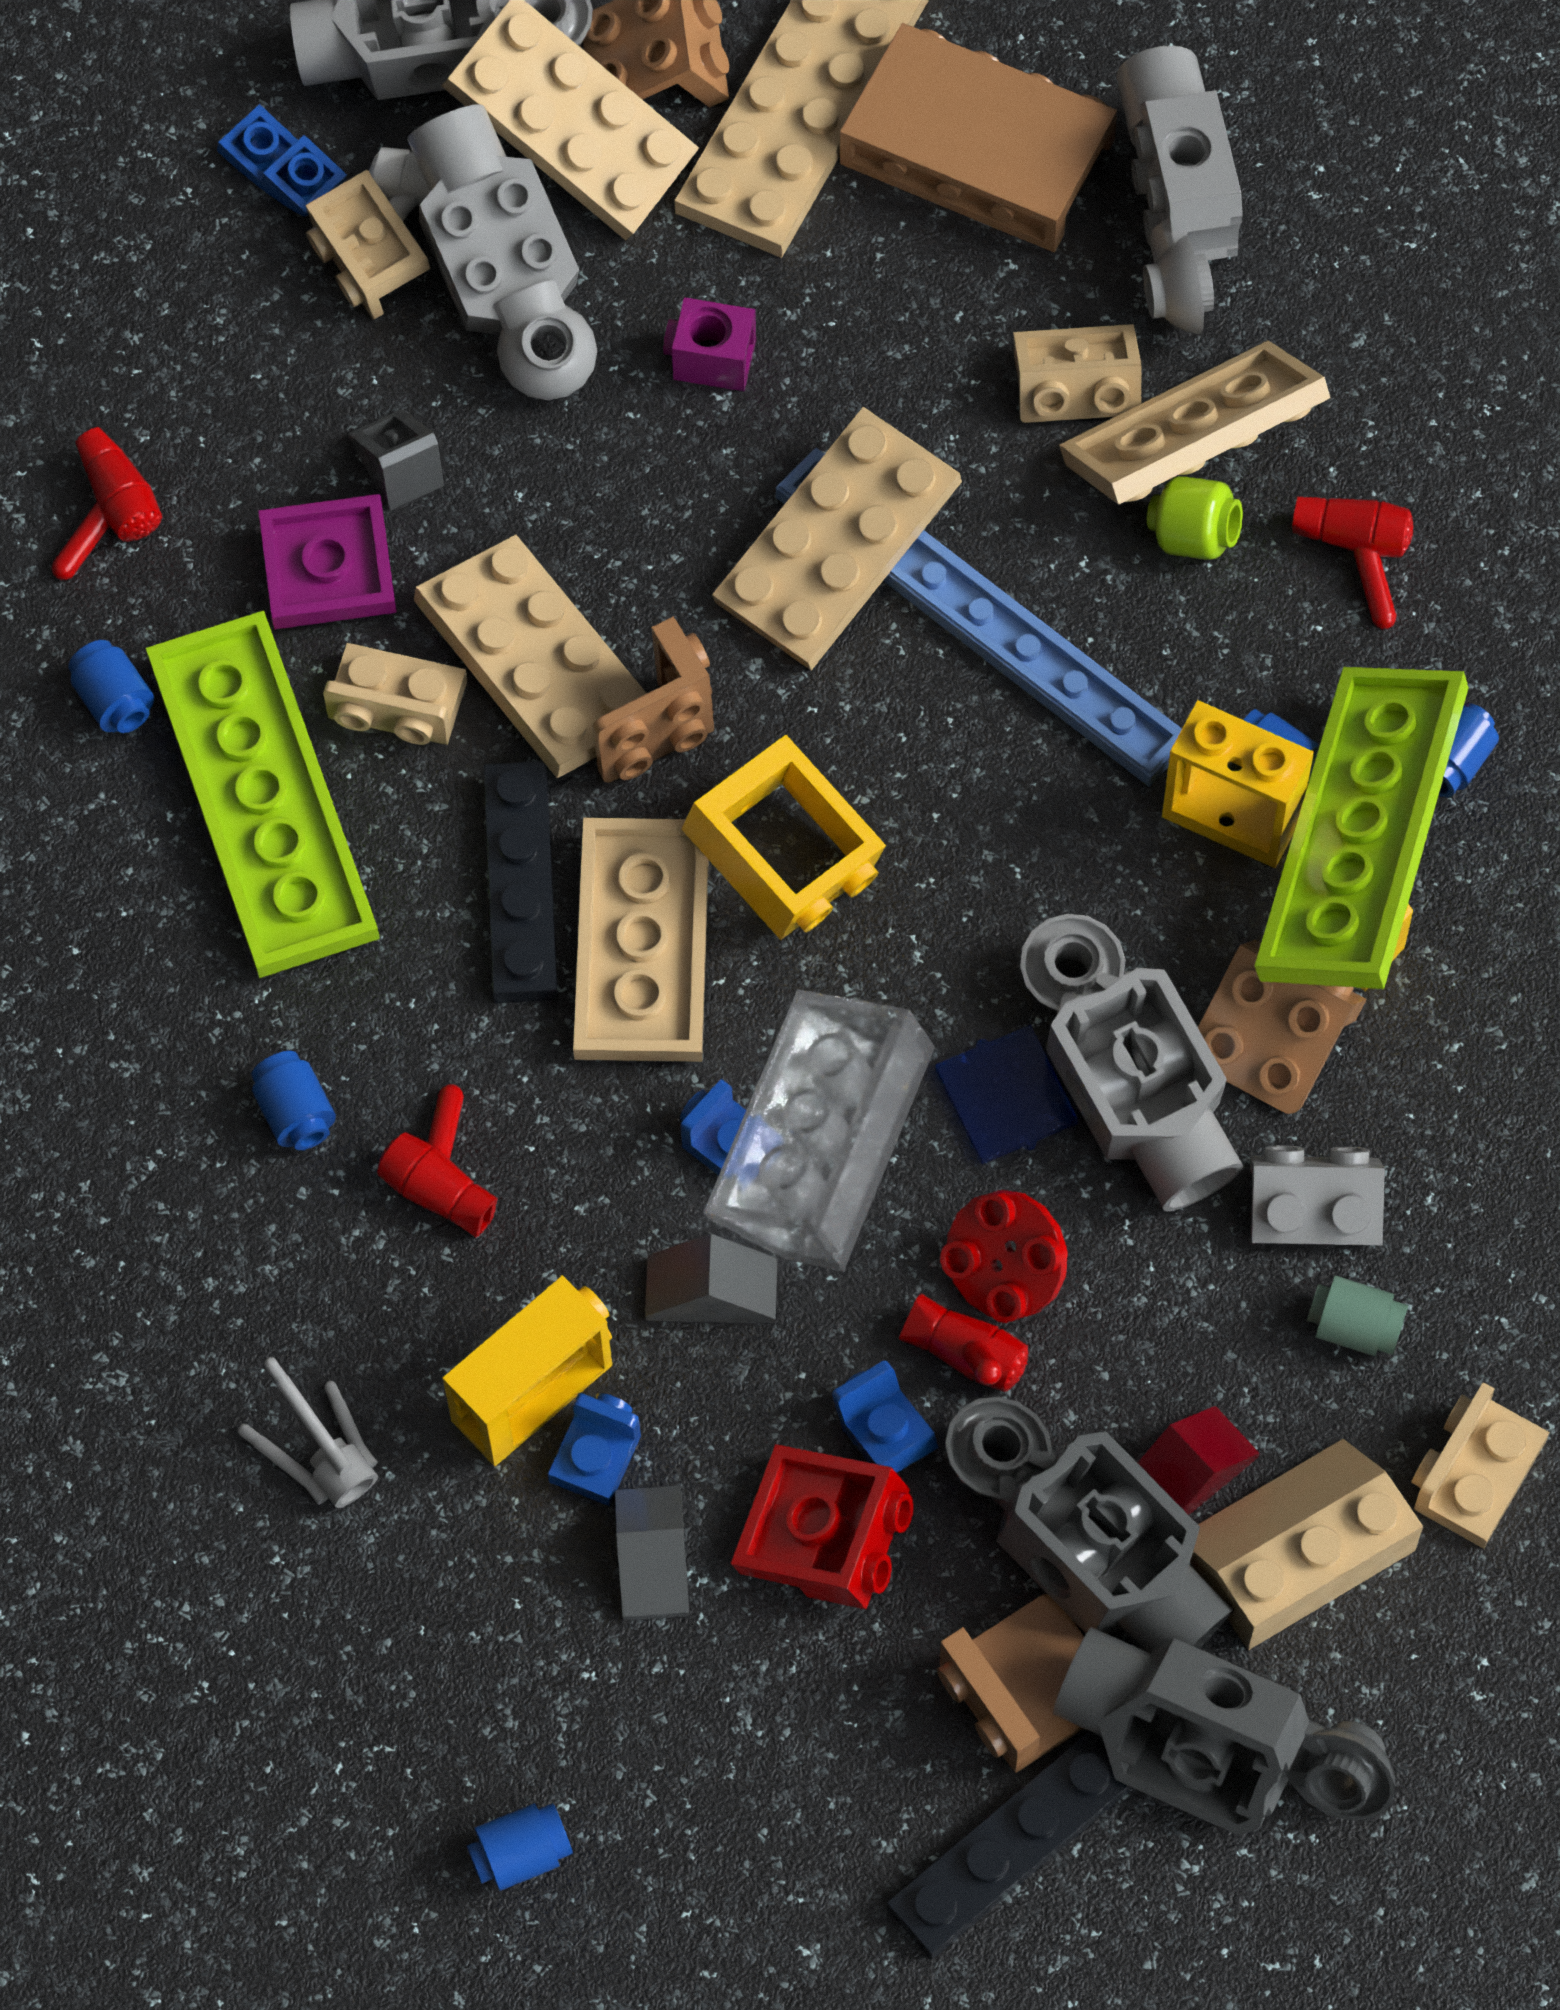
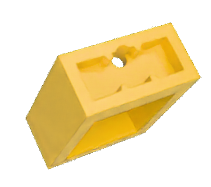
M1197 700L1170 750L1162 818L1276 868L1295 831L1308 787L1314 751ZM1232 762L1241 766L1242 769L1231 771L1227 765ZM1227 816L1230 817L1234 821V823L1231 826L1226 827L1223 826L1219 822V820L1222 817Z
M784 735L695 801L681 828L780 940L799 926L805 933L816 927L833 910L830 902L842 893L846 892L852 898L863 891L879 874L874 866L886 847L884 842L787 735ZM781 785L785 787L846 855V857L797 894L789 888L731 823Z
M563 1275L442 1377L451 1421L494 1467L576 1398L578 1393L583 1392L612 1366L609 1341L612 1339V1335L608 1330L606 1320L609 1317L607 1308L591 1289L582 1286L577 1290Z

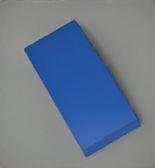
M260 104L218 142L217 152L278 202L303 217L309 215L305 205L338 187L347 178V174L305 135L299 140L296 139Z

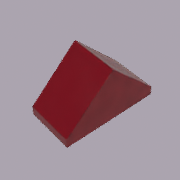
M1213 1406L1170 1424L1139 1460L1138 1464L1190 1515L1254 1462L1260 1453L1216 1406Z

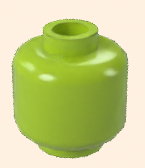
M1186 476L1173 477L1165 485L1161 494H1154L1152 496L1147 511V526L1149 530L1156 532L1158 545L1169 555L1204 560L1217 559L1227 547H1234L1242 527V504L1239 499H1234L1231 489L1222 481Z

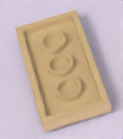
M509 0L441 85L464 106L484 105L495 131L525 157L531 159L537 167L625 240L634 234L699 149L691 140L525 0Z
M1268 340L1059 446L1067 467L1119 505L1123 502L1144 498L1152 491L1153 487L1177 475H1186L1199 470L1204 466L1206 460L1230 448H1241L1251 444L1260 433L1282 422H1291L1306 416L1312 407L1329 399L1330 395L1324 376Z
M862 407L712 594L715 603L809 670H812L961 484L960 473L868 409Z
M517 535L416 586L414 602L556 778L596 758L592 725L598 718L647 694Z
M583 818L573 1045L575 1060L702 1062L709 860L681 830L686 819Z

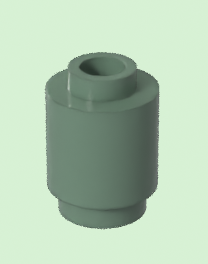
M1335 1275L1331 1288L1318 1284L1307 1321L1319 1325L1315 1338L1372 1356H1376L1377 1350L1393 1355L1408 1305L1394 1301L1395 1294Z

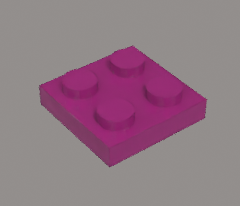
M380 494L258 510L274 630L397 613Z

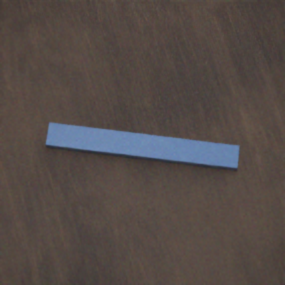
M815 448L776 487V498L785 504L825 454L818 448ZM922 531L883 581L1150 787L1168 768L1170 750L1182 728L926 531Z

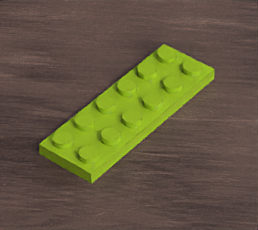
M264 610L147 647L146 652L259 978L380 939L378 927Z
M1343 667L1254 965L1260 982L1372 989L1385 988L1469 688L1464 671Z

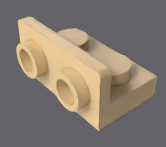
M368 170L363 171L305 205L313 228L308 230L306 235L314 251L323 263L333 259L341 271L335 278L344 296L353 308L362 303L373 320L384 314L379 301L380 298L430 269L426 255Z
M1134 324L1013 332L1014 358L1019 383V412L1022 422L1116 417L1141 404V359Z
M347 643L335 681H327L323 694L328 718L334 719L345 728L355 731H366L369 728L395 733L400 739L418 745L428 744L430 741L448 745L468 680L466 669Z
M1484 1382L1473 1400L1463 1394L1460 1396L1443 1428L1452 1433V1436L1441 1454L1432 1448L1429 1449L1411 1482L1421 1488L1414 1507L1415 1511L1483 1549L1546 1443L1550 1433L1492 1401L1495 1388Z

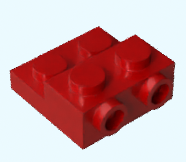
M775 1444L731 1565L740 1575L797 1586L809 1598L866 1610L872 1593L880 1594L884 1592L890 1581L892 1563L889 1555H887V1551L894 1532H905L911 1523L914 1506L913 1499L908 1494L910 1489L892 1467Z

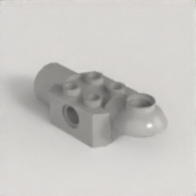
M309 0L291 3V30L302 83L304 86L361 78L377 100L445 90L441 85L509 0ZM525 0L548 21H555L552 24L578 46L581 45L591 27L593 7L590 0Z
M1159 46L1133 55L1120 66L1116 74L1130 140L1136 148L1138 159L1131 161L1133 185L1136 195L1146 194L1149 206L1148 210L1143 211V223L1146 240L1151 247L1154 263L1146 264L1143 267L1145 297L1151 318L1165 317L1172 325L1181 330L1202 334L1204 312L1213 311L1214 290L1208 260L1233 257L1238 254L1239 228L1242 223L1241 189L1217 91L1205 92L1198 59L1191 50L1180 46Z
M481 104L450 111L423 124L407 138L430 191L420 204L419 224L466 331L491 334L494 332L500 333L497 354L501 371L514 388L528 397L553 400L569 396L581 388L593 372L597 356V346L593 330L583 316L564 304V301L576 286L579 268L532 160L506 156L486 108ZM551 335L561 341L564 346V353L555 360H543L535 355L531 348V343L539 336Z
M1064 914L1049 918L1031 931L1023 945L1020 969L1026 987L1036 999L1058 1013L1050 1025L1046 1051L1106 1159L1136 1160L1164 1211L1178 1210L1208 1197L1231 1182L1242 1171L1243 1165L1213 1113L1220 1104L1227 1079L1177 990L1163 969L1135 968L1131 972H1125L1126 959L1121 943L1105 924L1089 916ZM1063 960H1076L1086 967L1088 973L1082 977L1069 978L1061 974L1056 965Z

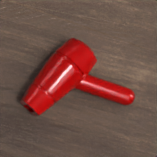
M100 427L84 432L75 441L97 502L52 563V573L59 580H69L75 575L109 526L119 539L131 542L151 534L162 521V514L150 485L123 450Z
M1297 496L1292 522L1293 533L1314 540H1322V542L1353 551L1374 625L1380 629L1392 627L1396 622V612L1380 557L1401 558L1407 551L1413 537V519L1410 509L1384 501L1378 502V500L1325 499Z
M448 1084L439 1091L428 1142L407 1132L397 1136L381 1154L377 1175L400 1195H403L404 1198L446 1219H451L453 1223L477 1238L492 1221L498 1198L478 1184H474V1181L450 1160L464 1095L460 1087Z
M923 1294L916 1298L899 1336L900 1341L929 1350L931 1354L970 1380H975L976 1383L1002 1392H1007L1020 1380L1028 1361V1345L1004 1329H999L996 1325L952 1310L947 1311L946 1308Z

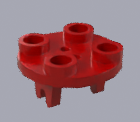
M1001 1189L973 1198L957 1212L947 1234V1244L941 1251L940 1262L943 1271L953 1279V1283L970 1305L998 1322L1008 1323L1039 1313L1057 1297L1066 1278L1068 1251L1059 1224L1044 1205L1025 1193ZM1011 1241L1015 1242L1016 1250L1011 1247ZM997 1260L1001 1261L1002 1269L997 1266Z

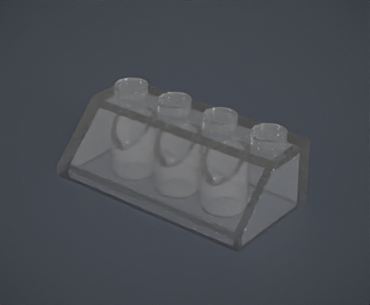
M797 989L705 1207L704 1214L708 1219L787 1260L839 1271L845 1270L935 1049V1046L910 1009Z

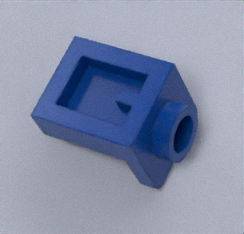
M722 1079L709 1092H706L704 1089L698 1091L681 1112L682 1148L740 1193L745 1190L782 1148V1137L733 1100L732 1086Z
M882 1361L867 1371L853 1375L845 1384L832 1392L843 1431L868 1463L892 1467L898 1473L939 1448L933 1430L902 1393L895 1371L887 1361Z
M578 1393L573 1403L574 1418L548 1473L549 1483L610 1506L615 1496V1490L618 1489L641 1438L639 1417L632 1413L633 1409L629 1404L612 1395L598 1393L593 1398L583 1393Z

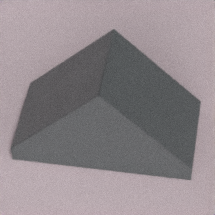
M403 409L348 433L355 451L389 511L444 486L439 446L434 432Z
M708 1234L647 1255L645 1321L776 1324V1257L713 1234Z
M681 1485L615 1490L616 1537L623 1621L690 1616Z

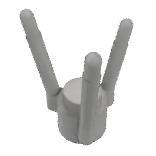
M273 1357L266 1358L264 1361L265 1368L320 1446V1449L310 1459V1463L315 1468L313 1474L249 1425L241 1424L238 1427V1433L251 1443L254 1448L303 1485L318 1505L328 1499L331 1500L336 1508L352 1503L366 1493L377 1481L378 1475L373 1470V1467L378 1462L364 1445L336 1383L328 1381L325 1383L324 1389L348 1445H346L342 1438L332 1439L277 1360Z

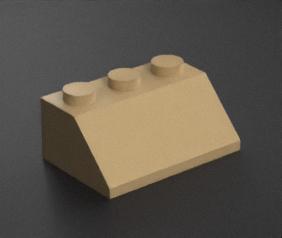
M1342 1439L1199 1523L1200 1530L1190 1563L1195 1571L1234 1610L1228 1621L1246 1648L1250 1650L1414 1552L1423 1525L1387 1472L1346 1440Z

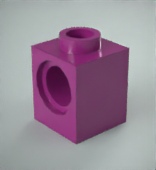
M684 297L679 320H668L664 337L663 354L672 356L673 379L745 391L756 344L755 309ZM705 340L719 342V344L712 347L698 345V343Z

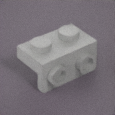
M1276 1145L1266 1147L1265 1156H1250V1170L1252 1173L1250 1239L1252 1243L1383 1245L1385 1168L1379 1158H1369V1149L1361 1147H1333L1330 1149V1157H1306L1302 1147Z

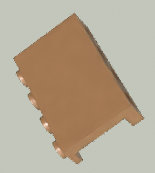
M901 23L840 130V164L1055 253L1065 234V221L1068 210L1101 150H1109L1115 140L1117 110L1108 107L1095 96L1079 95L1054 85L1041 74L1025 73L1000 63L997 58L987 52H973L951 43L935 31L929 29L919 30Z

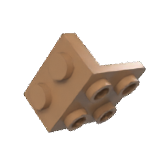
M613 0L593 10L591 27L583 40L584 51L642 100L675 84H679L709 108L729 99L726 73L729 72V61L721 45L719 24L722 22V12L717 0Z
M674 616L651 627L659 688L601 716L592 725L598 771L604 782L609 783L618 778L622 780L633 779L648 770L654 760L675 750L677 752L689 751L701 744L707 735L714 731L712 688L710 676L705 669L710 666L707 653L695 633L685 636Z
M1253 940L1239 946L1198 1029L1227 1079L1226 1082L1284 1113L1292 1114L1303 1107L1343 1027L1356 1021L1367 999L1352 992L1354 987L1260 982L1254 965L1261 942Z
M1048 1594L1039 1596L973 1640L964 1627L942 1640L940 1646V1667L937 1668V1673L941 1682L957 1703L963 1700L967 1703L978 1719V1722L975 1723V1728L987 1749L996 1758L1003 1755L1015 1773L1084 1729L1053 1715V1709L1061 1686L1084 1636L1073 1620Z

